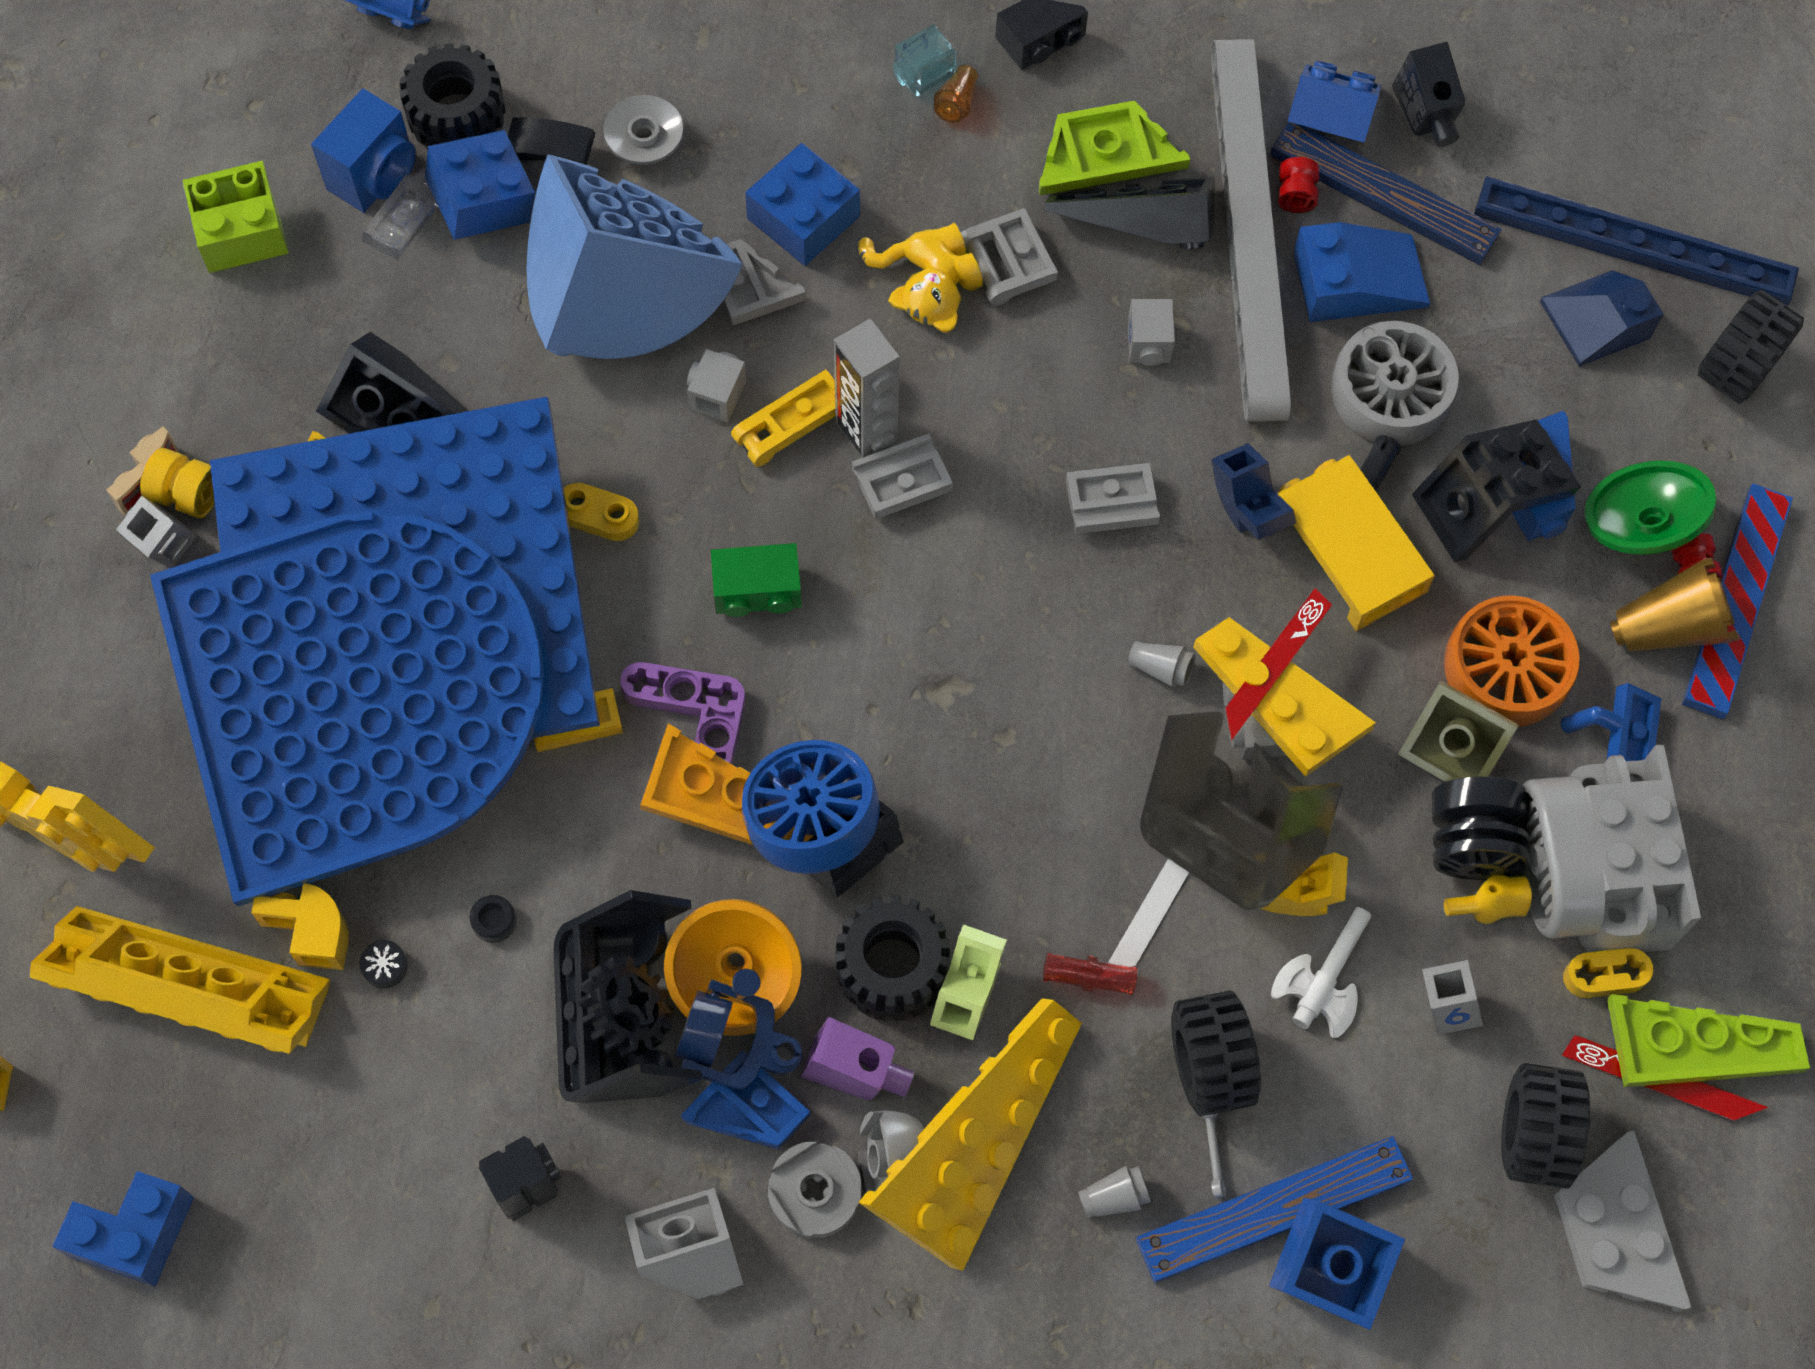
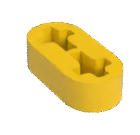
M1635 948L1587 952L1577 955L1569 962L1563 972V981L1566 988L1579 998L1630 994L1639 991L1651 980L1653 964L1643 951ZM1629 961L1631 968H1639L1640 973L1634 980H1631L1629 973L1614 974V971L1621 969ZM1582 966H1585L1587 973L1602 972V975L1595 977L1590 985H1587L1584 978H1577L1576 976Z

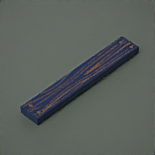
M1289 122L1271 148L1270 155L1282 162L1293 157H1306L1314 160L1320 167V182L1478 265L1482 264L1502 230L1492 223L1305 126Z

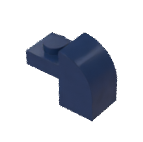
M1249 443L1211 459L1220 500L1230 520L1240 533L1249 530L1260 540L1296 524L1294 510L1273 490L1269 462Z

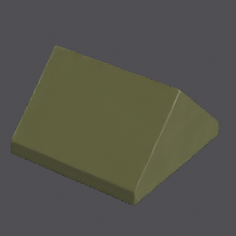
M1440 681L1398 755L1445 782L1466 777H1488L1519 724Z

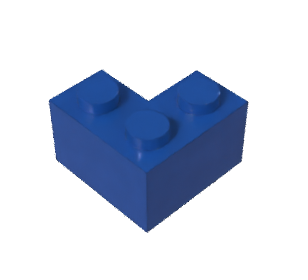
M136 1171L117 1216L72 1201L52 1247L69 1258L156 1287L194 1197L180 1185Z

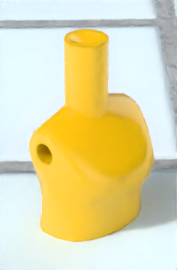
M1503 874L1492 875L1482 884L1475 895L1445 898L1443 907L1446 916L1473 914V917L1478 922L1492 924L1507 917H1525L1531 905L1532 892L1526 877H1507Z

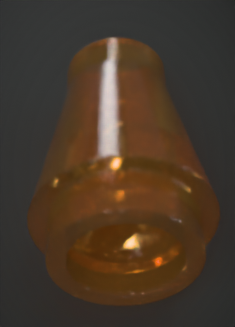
M968 65L959 66L952 77L935 93L933 98L934 111L943 121L957 123L969 115L975 85L979 78L977 71L973 67Z

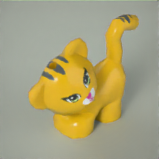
M954 222L946 227L915 232L908 239L892 245L882 254L875 252L874 242L871 238L863 237L858 242V253L868 267L885 269L897 260L906 257L914 265L923 269L912 275L905 286L895 289L891 293L888 302L896 309L905 310L917 322L924 325H932L943 333L950 332L957 325V310L962 298L956 284L959 283L964 289L970 291L983 286L982 273L972 253L966 254L964 239Z

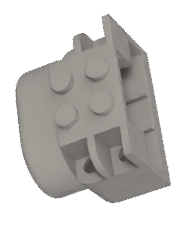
M1655 745L1644 760L1625 761L1622 755H1611L1605 763L1578 767L1570 776L1531 779L1523 784L1525 791L1528 793L1529 820L1521 829L1525 830L1529 836V845L1526 848L1530 853V866L1523 872V877L1527 878L1531 887L1532 900L1530 911L1535 925L1542 935L1550 939L1578 937L1580 944L1588 952L1635 948L1643 952L1671 950L1701 919L1664 745Z

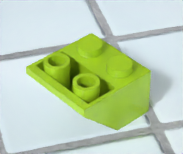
M263 160L182 180L197 247L209 273L289 254L281 219Z

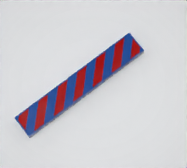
M1754 483L1749 487L1723 568V578L1721 579L1735 624L1727 626L1728 633L1736 630L1740 640L1731 643L1699 646L1682 705L1721 719L1727 716L1793 497Z

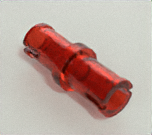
M1047 952L1043 969V982L1050 981L1082 986V991L1091 993L1095 988L1127 993L1133 996L1138 969L1137 966L1131 967L1099 962L1096 956L1088 955L1087 959H1080Z

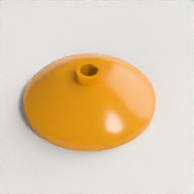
M725 899L697 908L678 925L671 936L665 952L664 975L667 989L673 1002L686 1018L689 1015L697 990L706 993L711 979L733 987L732 981L735 973L742 969H751L760 978V988L754 995L767 999L772 1003L775 1011V1023L791 1006L801 982V954L792 931L774 912L764 906L746 900ZM734 953L740 954L744 958L745 964L735 967L729 962V956ZM733 1002L723 1035L740 1036L755 1033L756 1018L754 1010L749 1006Z

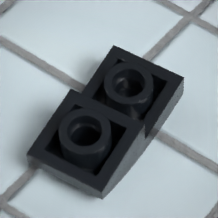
M513 117L508 138L519 160H546L549 154L587 165L596 132L588 127L562 121Z

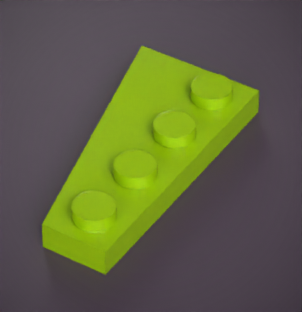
M1611 994L1607 998L1624 1087L1804 1073L1810 1069L1800 1023L1743 1014L1731 1016L1716 1013V1010L1699 1007L1695 1010L1670 1006L1668 1002L1628 999V996Z

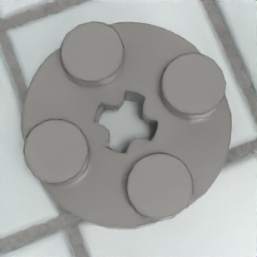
M803 1142L789 1148L777 1159L769 1178L768 1199L771 1210L784 1228L803 1239L824 1238L841 1231L851 1222L860 1206L858 1202L861 1199V1177L856 1164L845 1151L833 1145L831 1147L826 1144H817V1142ZM810 1178L816 1183L824 1180L828 1186L823 1190L824 1198L820 1201H816L814 1198L807 1200L802 1195L807 1190L805 1181Z

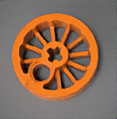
M1498 596L1477 604L1456 624L1446 645L1444 656L1445 676L1448 685L1519 724L1518 727H1524L1547 718L1566 700L1578 676L1579 649L1575 636L1568 624L1547 605L1522 596ZM1507 627L1515 636L1508 637L1503 634L1499 636L1495 628ZM1528 628L1532 630L1529 635H1527ZM1471 635L1485 646L1466 643L1465 640ZM1537 636L1542 637L1546 641L1535 646L1531 645ZM1552 653L1556 660L1539 656ZM1463 656L1487 661L1466 666ZM1542 671L1557 673V683ZM1488 672L1491 679L1484 687L1480 688L1473 681L1472 677ZM1531 681L1548 693V696L1539 699ZM1495 684L1505 687L1503 701L1488 694ZM1519 685L1526 703L1513 702L1514 686Z

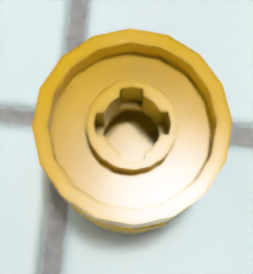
M164 447L155 450L150 456L141 476L140 491L143 497L168 507L175 503V510L200 519L212 510L215 501L210 464L196 459L189 461L186 455Z

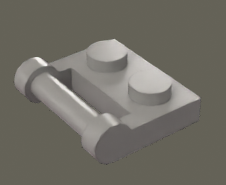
M1025 208L975 225L961 232L966 251L972 253L978 263L982 279L987 287L985 294L992 306H1000L1009 301L1013 296L1057 281L1058 271ZM989 240L994 242L1011 278L1001 281L983 245L984 242Z

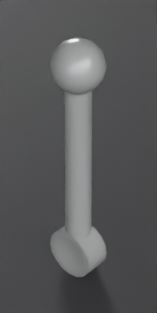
M1218 1113L1202 1116L1206 1119L1213 1175L1211 1187L1215 1199L1226 1197V1186L1222 1179L1215 1118Z

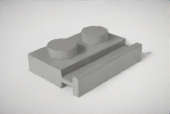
M929 433L852 461V471L859 481L861 491L875 520L953 491V482L937 449L932 444V438Z
M1150 463L1066 473V486L1071 514L1074 520L1075 534L1159 524L1160 514L1156 505L1157 498Z

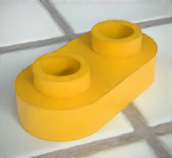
M572 483L564 487L570 527L612 541H623L636 533L639 527V515L636 505L630 499L584 483ZM575 498L584 499V502L580 505L571 504V501ZM614 511L624 513L622 517L617 519L610 517V514Z

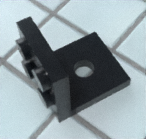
M1537 419L1466 435L1412 493V496L1455 563L1466 560L1513 512L1572 497L1581 488V485L1550 440L1546 430ZM1459 494L1463 497L1465 501L1464 512L1461 510L1458 504Z

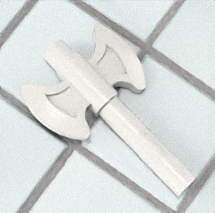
M1355 908L1323 966L1315 975L1310 969L1311 956L1309 954H1303L1292 959L1277 974L1272 986L1271 997L1274 1000L1283 996H1296L1301 999L1297 1005L1298 1009L1292 1018V1021L1297 1026L1308 1029L1313 1019L1317 1018L1321 1012L1328 1022L1330 1036L1338 1038L1352 1023L1358 1002L1356 986L1351 983L1343 990H1337L1334 987L1337 983L1336 978L1372 917L1365 909Z

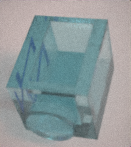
M933 24L895 45V59L892 66L894 75L901 85H907L915 96H918L955 75L956 50Z

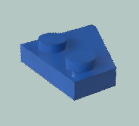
M742 1050L722 1073L727 1075L735 1074L741 1068L748 1055ZM760 1068L751 1084L743 1090H734L712 1082L681 1114V1118L686 1124L778 1150L811 1116L810 1111L771 1075Z

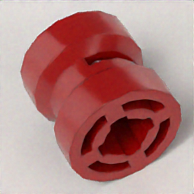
M1293 157L1280 164L1279 180L1283 185L1278 191V204L1283 210L1291 213H1305L1317 206L1319 191L1315 185L1319 181L1320 171L1317 162L1306 157Z
M1701 533L1687 544L1671 550L1674 561L1678 562L1681 567L1677 575L1704 559L1711 557L1714 559L1713 554L1716 548L1712 535ZM1713 560L1715 568L1707 570L1708 574L1716 573L1717 578L1721 580L1723 575L1720 563Z

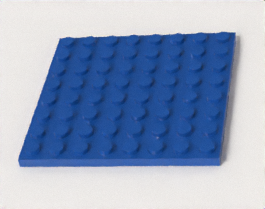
M548 397L210 460L220 552L318 520L358 512H373L375 515L396 516L409 514L450 527L474 541L491 555L515 583L531 612L537 628L542 650L544 676L539 717L532 738L600 726L552 410Z

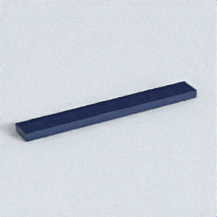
M1489 176L1485 177L1474 215L1480 218L1748 297L1762 289L1787 306L1792 300L1800 268Z

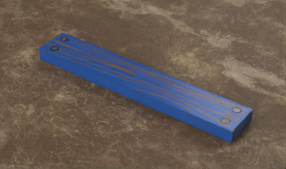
M1391 1136L1139 1235L1135 1240L1155 1284L1291 1230L1303 1198L1318 1200L1341 1210L1410 1183L1413 1177L1394 1136Z

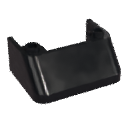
M629 890L564 923L559 928L555 936L553 951L558 1082L560 1094L564 1100L578 1103H593L660 1097L702 1080L701 1070L675 1068L669 1054L665 1051L650 1050L639 1057L633 1052L625 1058L620 1056L618 1047L607 1052L605 1050L606 1040L602 1036L595 1040L591 1038L595 1027L592 1023H582L581 1019L588 1014V1010L578 1005V1000L587 995L580 988L581 983L589 979L587 973L601 963L615 956L619 961L627 956L632 957L634 967L643 962L650 965L657 961L667 947L668 937L665 931V921L692 909L691 900Z

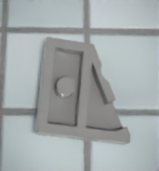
M742 239L727 243L742 263L734 285L722 302L733 326L806 301V291L799 283L794 285L779 274V268L768 259L759 257L755 249Z

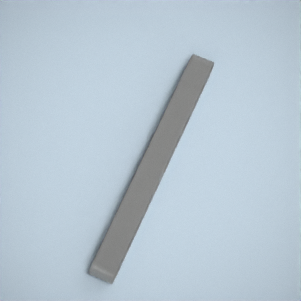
M1253 39L1213 40L1211 67L1244 418L1246 422L1288 421L1291 409L1290 386L1255 42Z

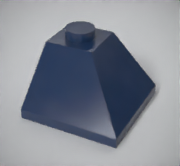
M1614 270L1541 297L1540 300L1541 305L1579 367L1649 340L1664 315L1644 281Z

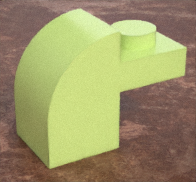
M963 925L958 936L949 971L938 994L930 1022L931 1026L970 1040L974 1039L1001 966L1000 962L1007 942L1006 939Z

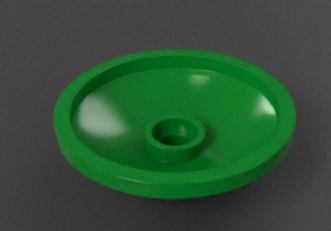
M1647 461L1619 469L1599 482L1587 498L1584 511L1585 520L1591 535L1599 543L1612 550L1633 555L1660 554L1677 549L1699 536L1714 518L1717 509V499L1711 480L1695 467L1675 461Z

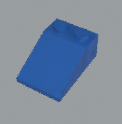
M1343 222L1300 227L1293 255L1309 322L1429 307L1430 301L1412 234Z

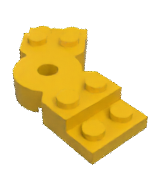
M0 761V827L5 822H8L20 830L27 831L49 847L73 859L91 872L101 868L115 873L120 864L124 863L127 858L144 863L155 849L153 845L86 795L49 785L40 794L35 786L30 783L29 779Z

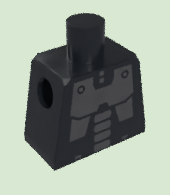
M1448 42L1410 51L1392 84L1393 91L1413 134L1417 136L1432 132L1437 147L1453 144L1460 138L1454 122L1465 106V97Z

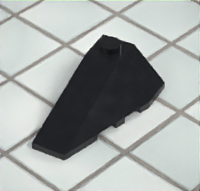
M1215 177L1161 181L1162 185L1155 187L1154 190H1146V187L1139 184L1125 185V187L1114 190V195H1107L1105 189L1051 194L1045 202V211L1167 244L1179 243L1181 249H1196L1203 247L1204 242H1210L1214 232Z
M372 332L365 334L350 344L316 409L317 413L349 434L468 411L408 356Z

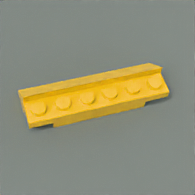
M76 906L55 925L53 942L31 961L30 978L46 982L54 988L70 989L90 995L99 1001H111L134 1008L140 1013L155 1014L176 1020L184 1026H196L220 1033L225 1038L244 1040L261 1045L273 1052H285L288 1054L297 1045L307 1046L330 986V979L80 906Z

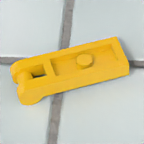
M825 369L733 428L731 436L739 446L744 445L749 451L747 456L755 467L765 465L773 458L774 454L836 416L835 379ZM766 429L770 436L761 441L757 434Z

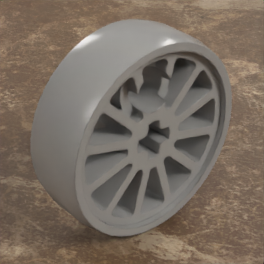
M1403 321L1379 322L1358 331L1340 351L1331 378L1332 400L1341 420L1354 433L1374 443L1378 436L1386 435L1387 439L1383 445H1387L1390 437L1395 439L1400 446L1420 442L1431 436L1448 418L1459 388L1458 367L1447 345L1431 331L1416 324ZM1408 351L1418 356V358L1411 363L1404 359V353ZM1375 353V356L1382 360L1385 357L1387 362H1376L1370 358L1369 354ZM1355 363L1360 371L1350 369V364ZM1424 364H1428L1433 370L1432 372L1417 375V371ZM1352 384L1362 386V388L1353 389ZM1439 384L1441 391L1426 388L1424 386ZM1374 398L1368 404L1361 402L1362 400ZM1423 402L1435 405L1432 407V409H1430ZM1381 405L1385 407L1383 415L1375 412ZM1392 408L1396 410L1399 418H1393L1390 415ZM1408 409L1411 410L1415 415L1410 416Z

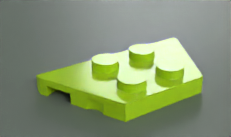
M1135 100L1057 115L1038 191L1041 196L1188 169L1190 157L1185 150L1179 152L1167 140L1168 133L1158 123L1152 122L1148 118L1147 112Z

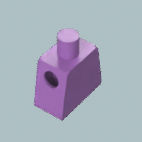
M828 1017L815 1035L800 1077L871 1101L881 1089L905 1097L912 1082L914 1071L891 1062L896 1048L892 1044ZM859 1062L864 1063L869 1068V1071H865Z

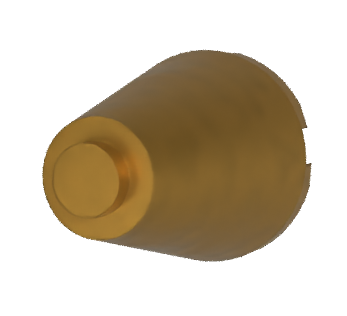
M1712 557L1700 561L1616 610L1617 620L1611 621L1610 625L1617 645L1626 644L1629 652L1731 643L1740 640L1736 630L1729 633L1727 630V626L1735 624L1721 580L1717 578L1716 573L1708 574L1707 570L1715 568Z

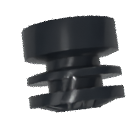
M1478 776L1446 781L1435 787L1432 792V821L1436 827L1440 828L1433 836V845L1436 848L1433 854V866L1435 869L1447 876L1472 880H1487L1492 875L1502 874L1510 877L1526 871L1530 866V853L1526 848L1529 845V836L1525 830L1521 829L1529 820L1528 793L1525 791V786L1504 778Z

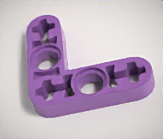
M645 662L633 663L623 670L620 676V686L624 698L630 704L699 716L700 720L695 742L698 744L702 743L714 750L717 756L733 765L745 710V692L742 684L737 679ZM639 677H646L648 685L643 686L641 692L634 691L632 683H637ZM660 679H665L663 683V697L658 695L657 687H660ZM680 682H688L695 687V693L690 699L679 701L671 696L673 686ZM703 686H708L709 696L706 695V704L701 703L703 699ZM724 691H731L732 698L735 700H729L727 706H720L719 698L717 697H722ZM713 729H722L729 734L730 738L723 747L713 748L705 743L704 738L706 734Z

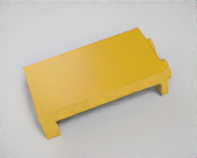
M1350 455L1337 462L1335 459H1330L1322 463L1311 476L1303 480L1299 478L1292 479L1279 489L1278 495L1294 510L1296 524L1293 526L1350 607L1347 619L1356 632L1428 593L1435 575Z

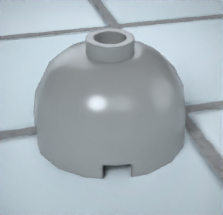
M891 1110L870 1111L865 1115L860 1135H868L867 1149L858 1150L859 1171L865 1194L869 1190L875 1192L887 1179V1169L895 1161L904 1160L919 1143L917 1136L925 1128L919 1119L904 1112Z

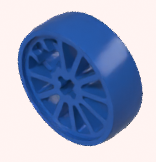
M806 740L783 746L770 753L756 765L747 778L743 789L742 815L750 840L768 862L789 872L803 874L821 873L848 863L867 847L878 826L880 802L872 773L865 762L854 751L838 743L825 740ZM858 795L862 796L861 800L849 799ZM837 814L851 815L854 817L849 822H847ZM771 822H775V823H774L770 828H768V829H766V828L763 827L765 824H768V823H771ZM795 826L790 840L781 839ZM831 826L838 831L828 837H825L823 834ZM805 835H817V840L803 842Z

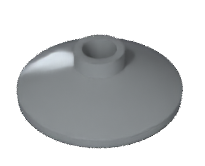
M652 95L632 96L617 103L607 114L603 126L604 139L610 151L621 160L639 165L653 164L666 159L678 148L683 137V122L678 110L665 99ZM643 135L650 136L648 138H639Z

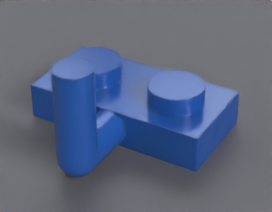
M1626 683L1616 687L1613 712L1600 706H1593L1563 717L1561 719V728L1565 733L1569 734L1597 724L1610 730L1607 759L1611 755H1622L1625 761L1644 760L1656 745L1662 698L1630 683Z

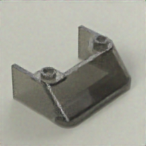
M1215 711L1168 715L1140 820V828L1144 840L1149 846L1239 907L1250 910L1268 906L1324 853L1343 786L1336 782L1285 788L1275 827L1272 830L1229 802L1233 789V775L1227 763L1214 755L1225 714Z

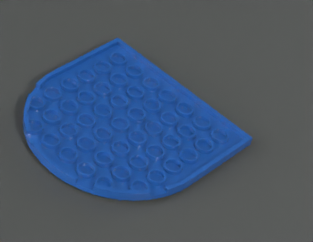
M373 512L343 514L318 520L150 575L232 900L238 907L253 902L254 898L261 896L270 897L303 886L305 883L316 882L416 849L454 831L482 810L503 788L521 762L532 739L542 701L544 671L541 645L531 612L515 583L491 555L474 541L450 527L409 514H404L403 516L375 515Z

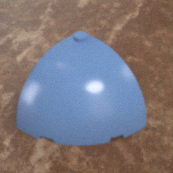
M548 154L534 200L527 249V290L530 311L546 350L559 356L573 354L600 359L633 357L670 345L701 325L726 298L742 267L741 261L720 237H713L711 240L701 232L703 223L651 191L625 179H622L618 185L597 176L599 169Z

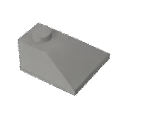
M715 1187L624 1216L639 1276L697 1300L710 1295H721L732 1288L744 1285Z

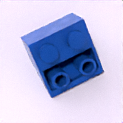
M1315 61L1314 66L1306 64L1300 76L1288 122L1365 142L1382 84L1374 83L1376 77L1364 72L1353 71L1352 76L1338 73V66L1331 63Z

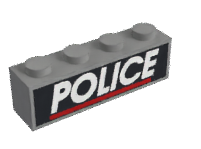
M870 318L834 339L836 424L862 458L892 447L898 439L900 356Z

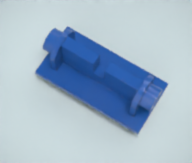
M344 0L357 5L356 10L360 13L370 16L382 14L392 18L391 23L401 28L414 29L415 25L427 23L431 20V18L421 15V12L427 11L430 0Z

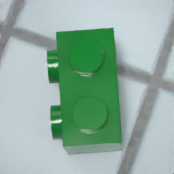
M797 543L710 550L716 614L741 617L752 611L768 610L771 613L781 614L787 613L793 608H802Z

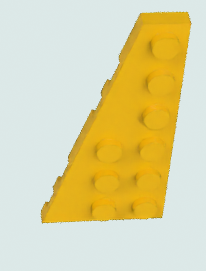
M1042 998L1008 1035V1044L995 1058L988 1057L978 1068L981 1074L969 1087H961L917 1136L919 1143L904 1160L895 1161L886 1171L887 1179L875 1192L869 1190L858 1203L949 1267L963 1271L1082 1022L1056 1001Z

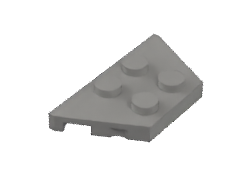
M1629 1131L1579 1173L1569 1189L1562 1188L1554 1195L1583 1288L1602 1293H1617L1623 1298L1637 1302L1648 1301L1671 1307L1672 1311H1687L1692 1307L1635 1131Z

